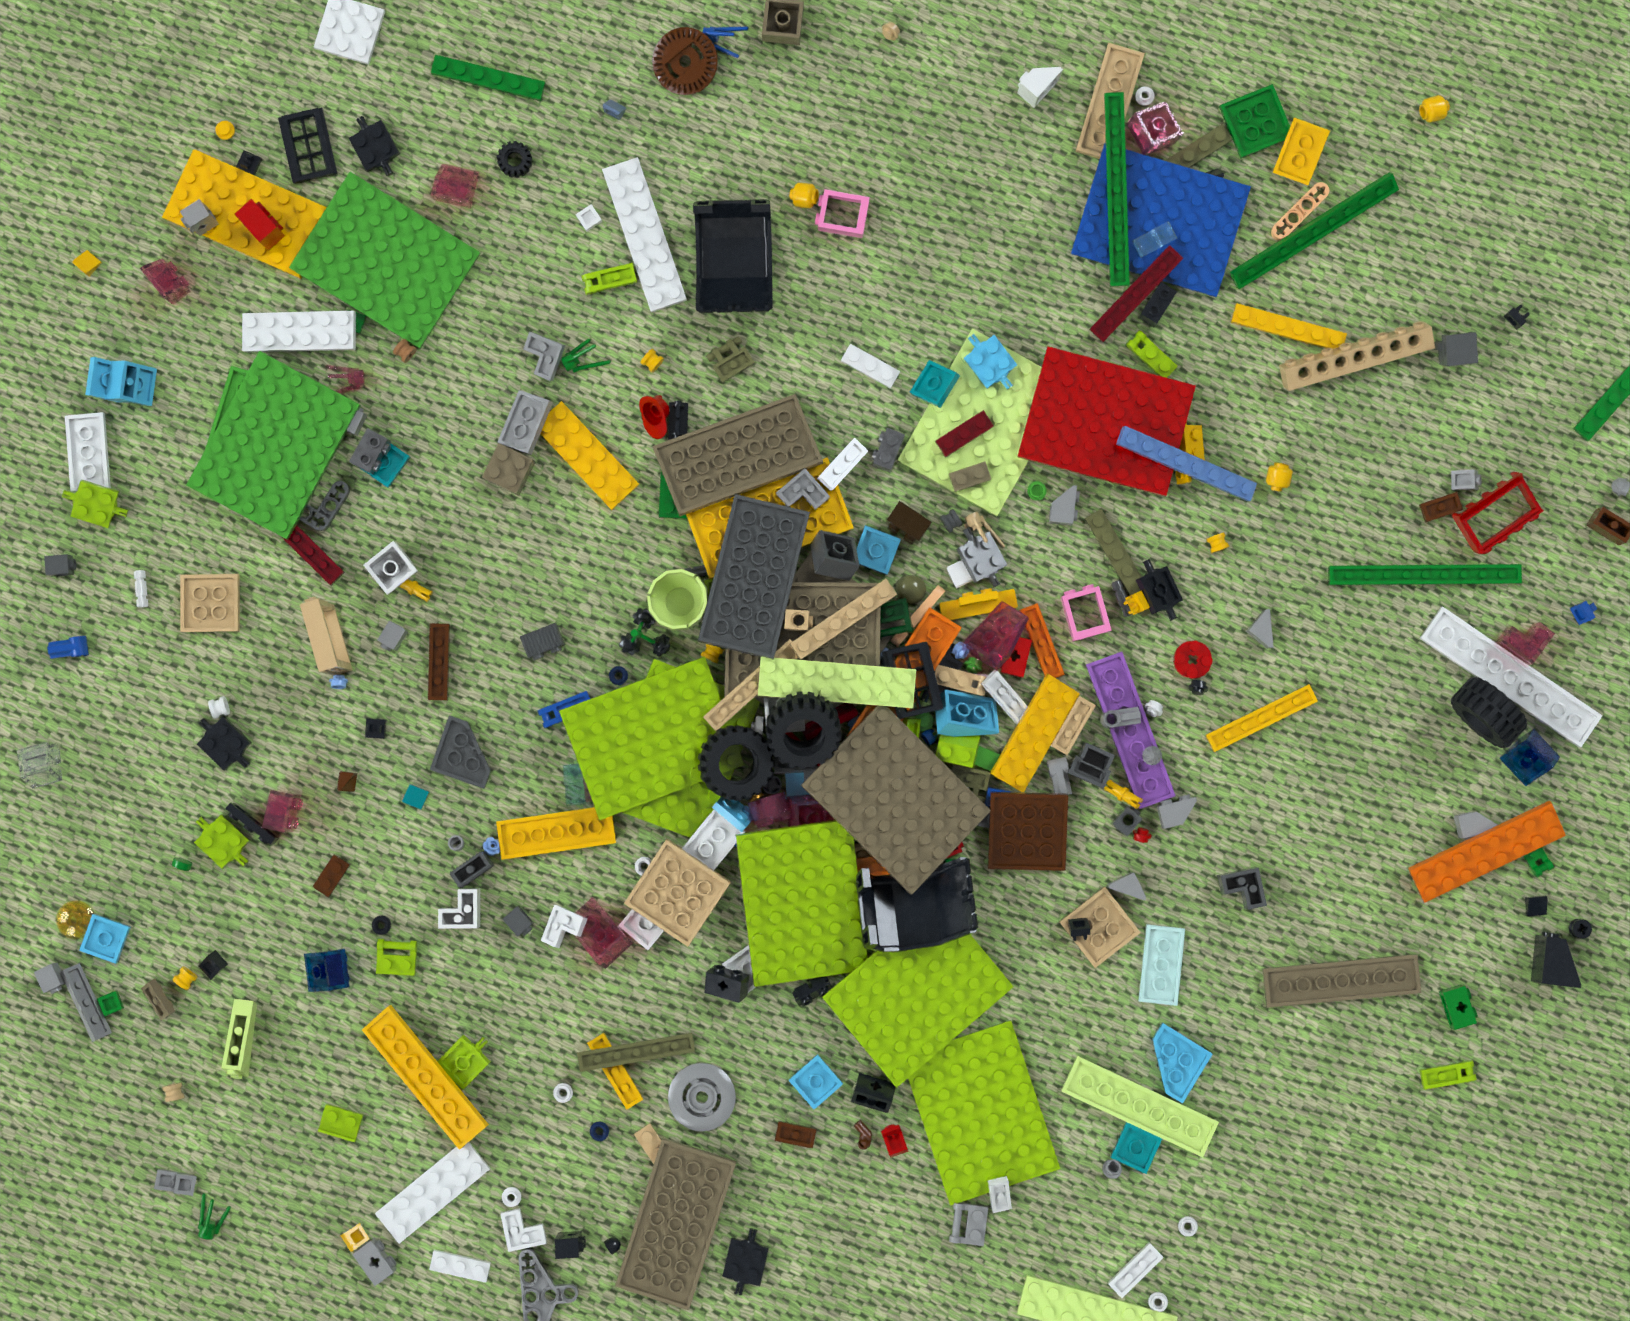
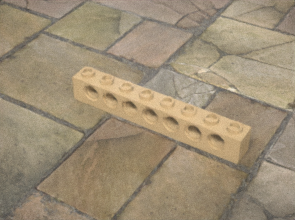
M1423 321L1413 323V326L1398 327L1393 332H1381L1376 334V337L1361 338L1358 342L1352 344L1343 343L1338 348H1326L1321 353L1306 354L1303 358L1297 360L1288 359L1285 363L1279 365L1283 386L1288 391L1435 349L1432 327ZM1414 335L1413 341L1409 342V338ZM1396 340L1395 346L1390 348L1391 343ZM1378 346L1377 351L1372 353L1373 348ZM1360 351L1359 356L1354 358V354ZM1341 356V361L1335 364L1336 359ZM1323 362V366L1317 369L1318 364ZM1305 367V371L1299 374V370Z

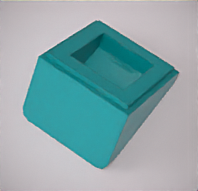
M410 784L402 802L422 810L429 792Z

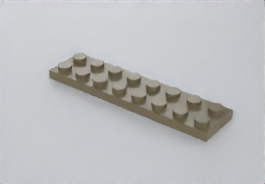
M1417 954L1262 968L1267 1008L1421 993Z

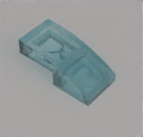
M1168 221L1134 239L1132 243L1140 258L1174 241L1177 239V236Z
M579 764L563 765L566 805L586 804L584 778Z

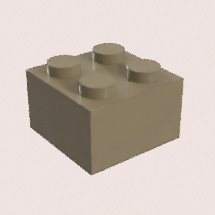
M766 0L762 41L800 45L804 1Z
M498 443L482 478L519 496L536 462Z

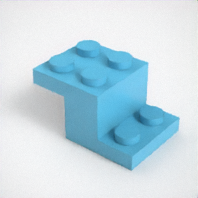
M90 357L85 395L118 403L132 402L152 406L157 369L128 361H109Z

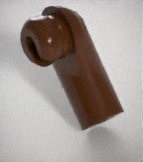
M860 1119L854 1124V1127L860 1133L858 1147L865 1150L871 1145L872 1132Z

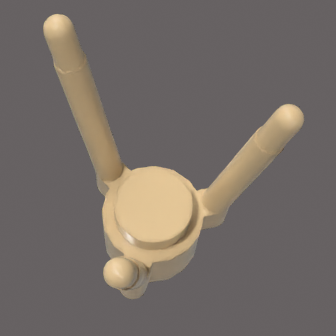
M974 512L964 518L966 524H964L965 529L970 527L972 531L978 530L983 541L987 543L988 540L982 530L984 525L1002 548L1005 547L1001 539L987 524L983 515L980 516L978 512Z

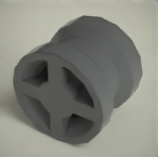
M954 509L950 510L949 514L940 516L941 522L949 533L953 531V528L963 525Z

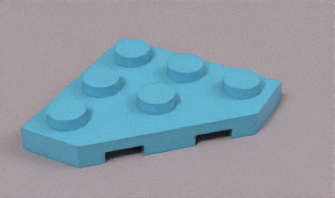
M1161 1023L1152 1041L1166 1094L1183 1104L1213 1054L1166 1024Z

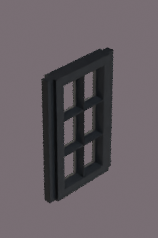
M322 107L278 118L293 184L338 174ZM314 117L317 132L307 134L304 119ZM300 120L303 135L293 137L290 122ZM318 135L321 151L311 153L308 138ZM304 139L308 154L297 156L294 141ZM323 155L326 169L315 171L312 157ZM309 158L312 172L302 175L299 160Z
M927 642L882 652L885 667L896 668L894 656L904 654L908 669L923 670L926 686L916 688L915 684L914 697L917 708L907 710L903 707H895L899 719L943 709ZM918 651L922 666L911 668L908 653ZM928 690L931 705L921 707L917 692Z

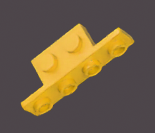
M1186 423L1179 449L1205 460L1202 425H1187ZM1178 471L1175 472L1177 485L1192 481L1190 476Z
M992 588L981 590V594L976 595L973 592L963 593L962 597L957 600L941 602L939 604L941 615L949 620L1018 607L1014 589L997 592L992 591Z

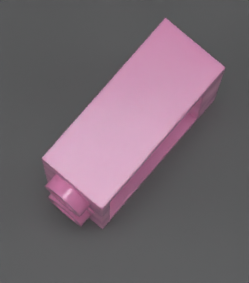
M825 189L824 195L819 197L818 206H821V212L816 214L815 219L818 231L863 238L870 197ZM828 198L861 203L856 228L824 223Z
M1087 585L1082 587L1083 591L1075 592V589L1064 592L1065 596L1060 597L1073 642L1112 631L1099 586ZM1095 593L1103 625L1077 632L1068 600Z

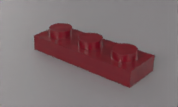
M983 410L937 439L935 443L946 458L993 428L994 425Z
M843 703L835 708L838 712L840 724L858 715L853 703ZM809 721L805 724V731H802L808 741L815 738L821 732L822 727L814 721Z

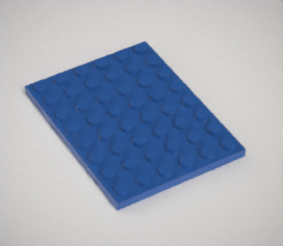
M1104 143L1071 254L1109 265L1106 146ZM1126 149L1129 272L1141 275L1170 245L1183 259L1162 282L1217 297L1251 186Z

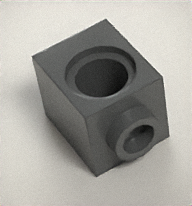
M72 555L44 556L45 574L47 576L74 575L76 560L73 559Z
M1125 806L1111 824L1124 836L1128 837L1142 820L1139 816L1141 813L1132 806L1131 808ZM1127 814L1132 816V823L1130 825H1125L1123 822V817Z
M520 906L514 908L502 919L517 937L521 934L523 936L527 935L532 930L531 925L534 924Z

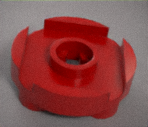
M1196 640L1182 643L1175 650L1173 658L1176 671L1181 676L1189 679L1204 676L1210 670L1213 662L1209 648ZM1189 655L1197 656L1196 665L1194 663H1188V661L1190 660L1188 657Z

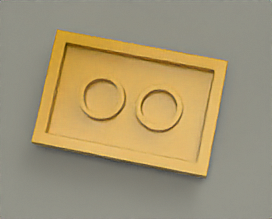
M1294 117L1272 173L1309 186L1331 130Z

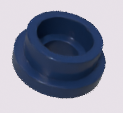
M621 666L613 667L609 672V679L615 685H623L628 679V672ZM617 672L622 673V678L619 680L615 678Z
M595 1122L590 1127V1136L596 1141H603L609 1135V1127L604 1122ZM597 1128L603 1129L601 1135L596 1133Z

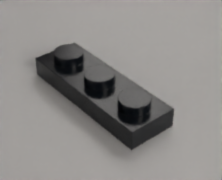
M229 803L225 808L229 811L228 815L235 821L240 820L244 823L243 827L251 833L255 832L258 834V839L264 844H275L279 837L236 803Z

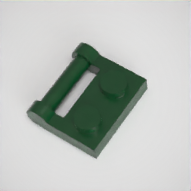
M906 598L881 605V624L904 619L905 625L880 630V640L883 637L900 633H914Z

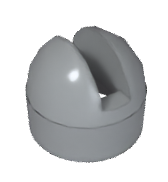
M454 835L449 838L448 846L451 850L460 851L464 848L465 843L462 837ZM461 841V844H459L455 848L453 847L455 844Z

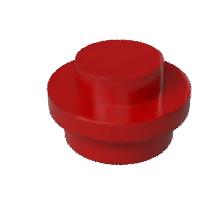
M1141 827L1133 830L1132 833L1134 835L1133 839L1142 843H1148L1152 837L1148 829Z

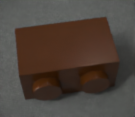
M1605 507L1595 509L1586 526L1618 546L1627 543L1630 538V523Z

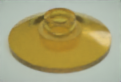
M77 900L67 902L57 913V927L67 938H83L94 912L85 902ZM72 917L76 918L75 924L71 922Z

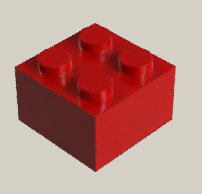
M250 199L234 214L268 251L285 237L282 233L284 228L259 201L255 203Z

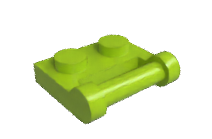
M378 939L376 974L415 976L417 941L395 942ZM384 949L410 950V956L384 954Z

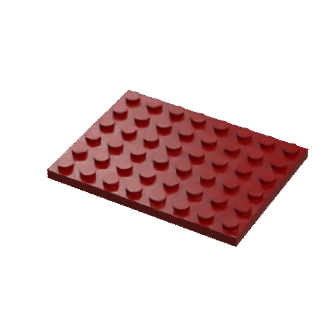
M1047 346L1017 457L1166 497L1174 469L1118 446L1116 443L1122 426H1127L1179 449L1196 385Z

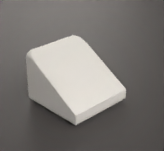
M962 560L947 567L948 574L956 589L973 581Z

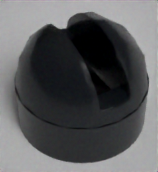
M611 1237L604 1241L606 1248L612 1255L621 1247V1242L616 1237Z

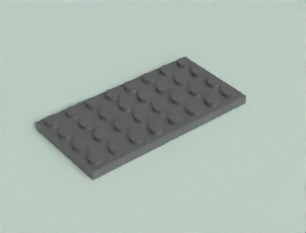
M735 494L698 642L774 659L810 512Z

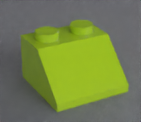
M940 735L936 756L942 762L974 769L981 735L960 737Z

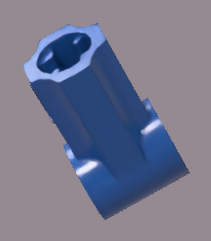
M87 636L70 637L69 640L49 642L47 647L50 659L89 655Z

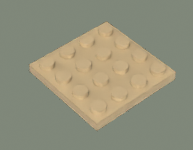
M666 839L624 904L688 947L731 884V881L669 839Z

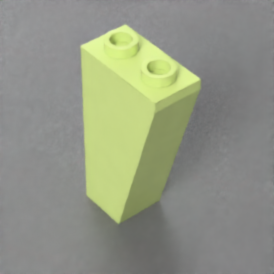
M234 999L221 1067L227 1075H231L230 1078L242 1079L243 1076H249L257 1004L254 1001Z

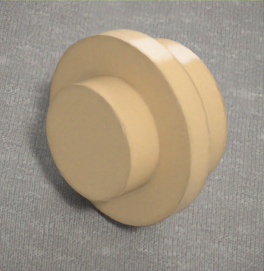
M889 22L882 26V33L886 39L896 40L898 38L900 30L896 24Z

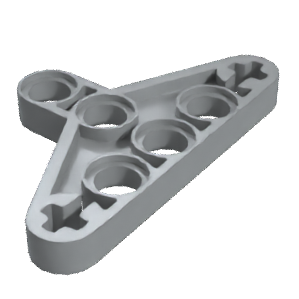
M531 1248L521 1251L518 1260L524 1321H530L527 1314L530 1311H535L538 1314L536 1321H550L556 1304L574 1302L578 1297L579 1290L576 1285L570 1283L555 1285L536 1252ZM526 1253H529V1256H533L529 1263L530 1266L534 1265L535 1269H523V1267L527 1266L526 1259L522 1258ZM526 1272L534 1274L535 1280L533 1282H527L524 1279ZM565 1289H574L575 1296L567 1298L564 1294ZM553 1290L556 1294L555 1299L548 1300L545 1297V1292ZM527 1292H534L536 1300L529 1302L526 1299Z

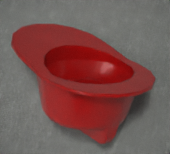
M661 395L655 397L644 396L639 401L644 428L652 438L661 439L667 432L666 418L669 415V406L662 399Z

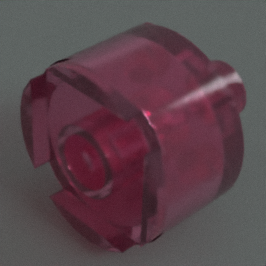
M785 791L748 803L757 828L774 824L773 820L779 822L791 818V810Z

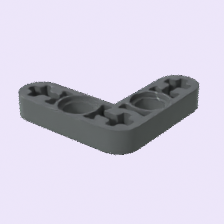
M343 481L335 482L319 508L316 510L307 504L306 507L309 509L310 514L306 518L300 517L299 520L318 531L327 530L350 493L349 485ZM342 485H344L343 489L345 490V493H340L338 495V498L341 499L339 502L335 498H332L331 495L333 494L334 496H336L338 493V490L336 488L338 486L342 487ZM329 501H334L336 504V508L333 511L326 509V504ZM313 515L318 519L324 518L325 525L317 527L318 523L311 520Z

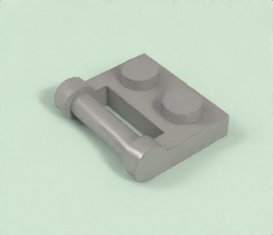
M954 1203L952 1235L949 1236V1242L984 1246L988 1206ZM962 1210H968L965 1237L959 1236Z

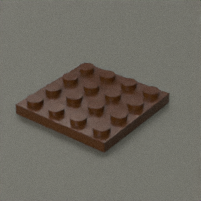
M990 792L988 869L1065 871L1068 794Z

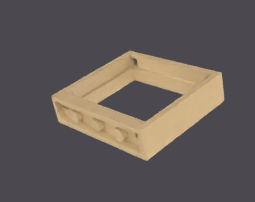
M316 597L304 600L305 603L300 604L318 671L329 675H339L352 671L334 604L320 598L316 599Z

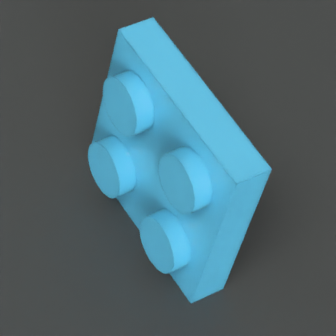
M865 525L856 548L859 565L888 575L901 539Z
M723 797L712 807L740 832H743L756 817L750 807L744 806L739 801L728 800Z
M92 914L79 951L116 964L119 961L131 926Z
M818 1054L789 1079V1082L813 1109L817 1108L843 1085V1082Z

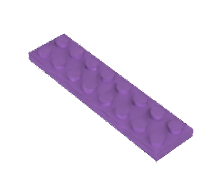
M1123 652L1086 664L1103 713L1110 710L1139 708L1141 715L1140 724L1109 729L1132 793L1143 799L1142 803L1139 802L1140 807L1138 809L1176 796L1163 760L1161 759L1156 765H1148L1143 760L1142 754L1145 748L1149 746L1157 747ZM1108 714L1106 720L1109 724L1113 725L1115 718L1113 715Z

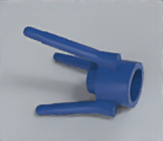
M747 26L704 27L703 33L714 44V42L718 43L719 36L735 35L732 32L725 31H744L749 28ZM714 44L716 50L739 58L738 54Z

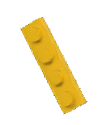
M605 1033L587 1042L591 1050L612 1046ZM624 1065L602 1068L626 1110L644 1099Z

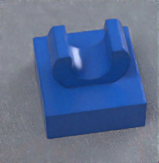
M1584 601L1570 608L1579 625L1596 618L1593 613L1597 610L1594 602L1589 605L1587 601Z

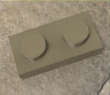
M985 461L949 473L954 492L991 480Z
M156 979L149 981L141 988L161 1021L175 1012L172 1002L166 997L162 986L157 983Z

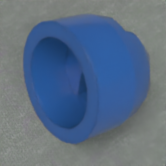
M932 729L921 733L922 739L928 746H931L937 740V734L933 735L934 730Z

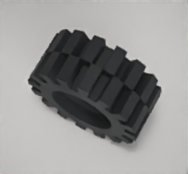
M509 141L506 146L503 144L502 149L498 150L499 155H497V163L501 171L511 178L513 176L515 178H519L520 175L522 177L525 176L524 173H528L530 171L529 168L532 167V156L527 146L517 141H514V143ZM512 153H518L522 156V161L518 166L508 164V157Z

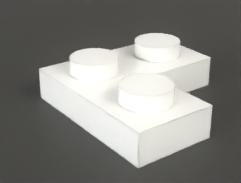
M554 905L541 941L560 948L566 931L581 937L588 918L559 905Z
M520 1208L500 1213L508 1252L547 1244L543 1223L524 1227Z

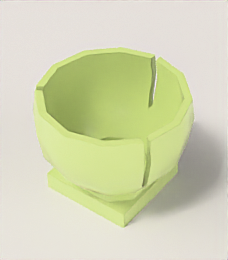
M685 569L667 570L653 580L647 593L650 595L647 596L649 613L658 625L672 631L688 630L689 627L692 628L703 619L708 602V590L700 577H696L697 574Z

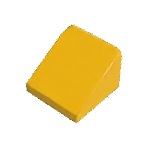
M88 250L72 261L74 265L89 277L102 263Z
M360 1223L340 1235L350 1252L370 1240Z

